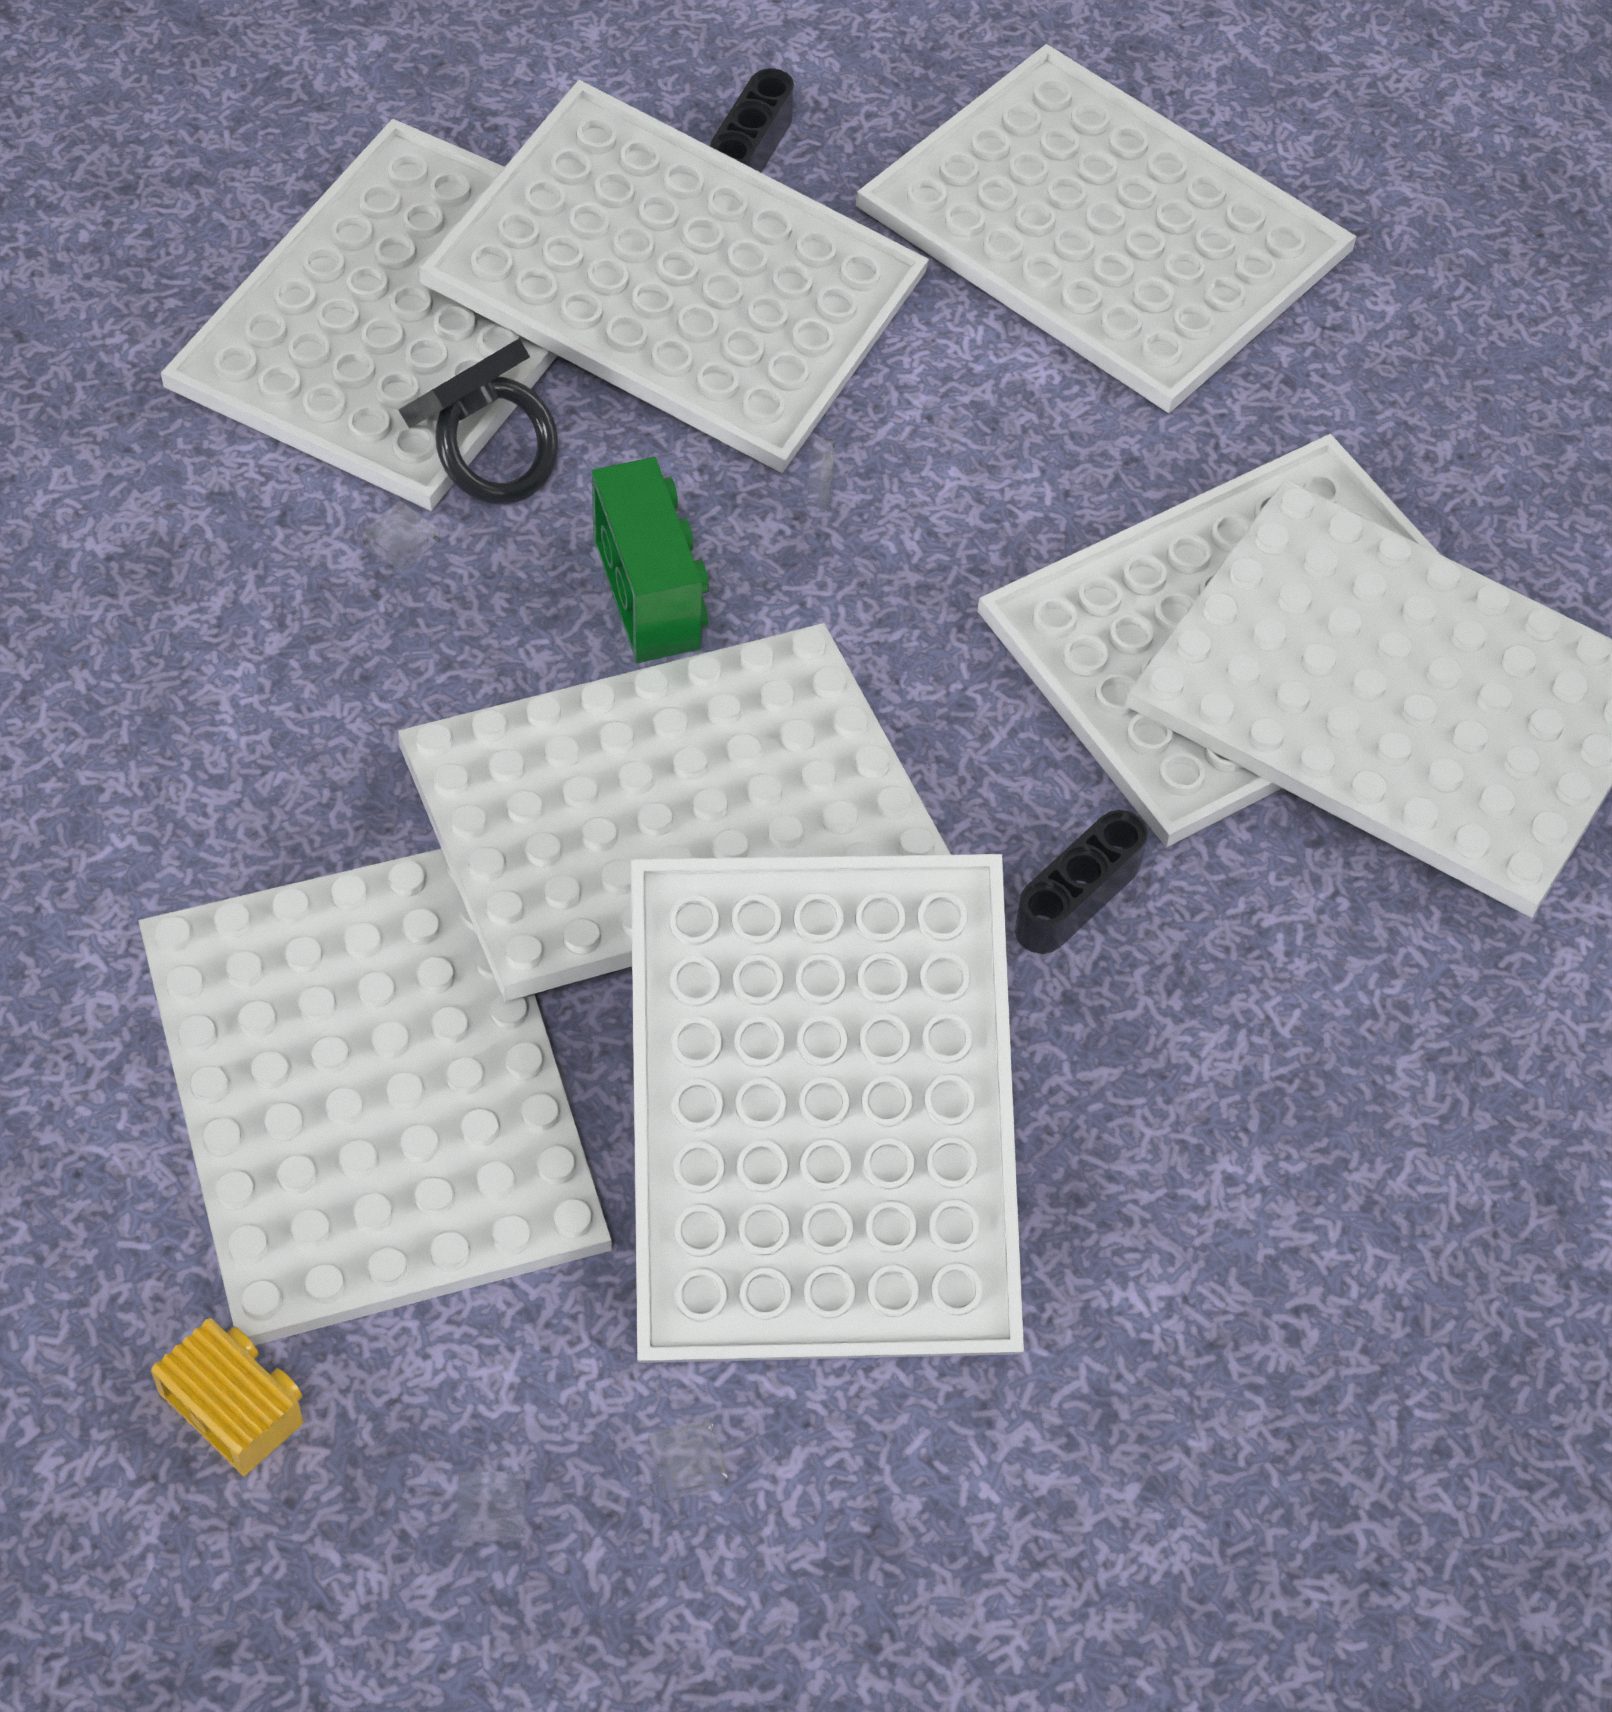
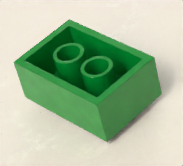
M656 457L593 469V539L636 664L700 650L701 628L708 627L707 609L701 594L709 592V581L703 561L701 559L694 561L691 551L694 548L690 524L687 518L678 519L675 510L678 509V496L672 477L663 478Z

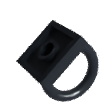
M520 338L398 410L409 428L440 411L436 423L435 441L438 457L445 472L463 492L487 503L510 504L530 497L548 480L557 460L558 434L554 419L546 404L526 385L510 378L499 377L501 374L530 358ZM498 398L514 403L526 413L533 424L537 438L536 455L529 470L516 480L505 483L491 482L475 474L463 460L457 442L459 421Z

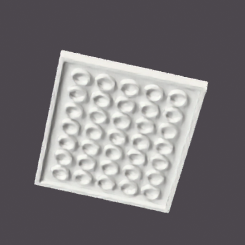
M1048 44L1041 47L858 190L856 207L1167 413L1173 411L1352 252L1356 240L1354 234Z
M578 80L420 267L419 282L783 473L923 277L929 259L601 90Z
M392 119L161 372L163 387L432 511L454 484L445 472L436 449L435 431L440 411L409 428L398 410L519 338L530 358L501 374L499 377L513 379L531 389L558 356L419 282L420 267L505 167ZM498 398L459 421L457 442L460 454L467 466L517 405L508 400Z
M1331 434L979 598L977 612L1166 848L1282 789V787L1126 707L1125 703L1128 691L1286 478L1439 554Z
M1286 478L1128 691L1125 703L1126 707L1530 918L1534 917L1612 788L1611 638Z
M825 623L398 730L400 749L505 1002L632 966L631 859L951 855Z
M442 848L138 920L233 1326L241 1330L253 1345L612 1251L610 1234L535 994L504 1001Z
M1002 854L631 859L638 1363L1022 1354L1024 1352Z

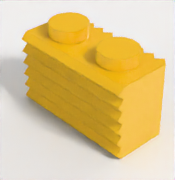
M212 1318L205 1319L201 1327L195 1328L192 1335L186 1336L181 1344L175 1345L171 1353L165 1354L160 1362H156L151 1372L158 1393L245 1477L304 1424L298 1402L302 1398V1393L292 1379L282 1370L276 1368L269 1374L254 1360L259 1356V1353L250 1339L241 1330L233 1326L225 1332Z

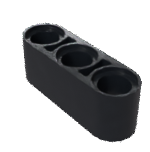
M775 68L762 69L756 72L750 78L714 135L710 147L761 173L792 122L794 93L792 77L788 73Z
M1115 810L1101 816L1024 888L1020 897L1015 925L1017 941L1023 948L1039 954L1051 953L1059 949L1135 878L1141 867L1148 835L1146 824L1138 815L1130 811ZM1076 880H1078V881H1084V882H1086V883H1088V884H1081V883H1077V882H1075V881H1076ZM1038 915L1047 916V917H1049L1050 919H1049V920L1040 919V918H1038V917H1036V916H1038Z

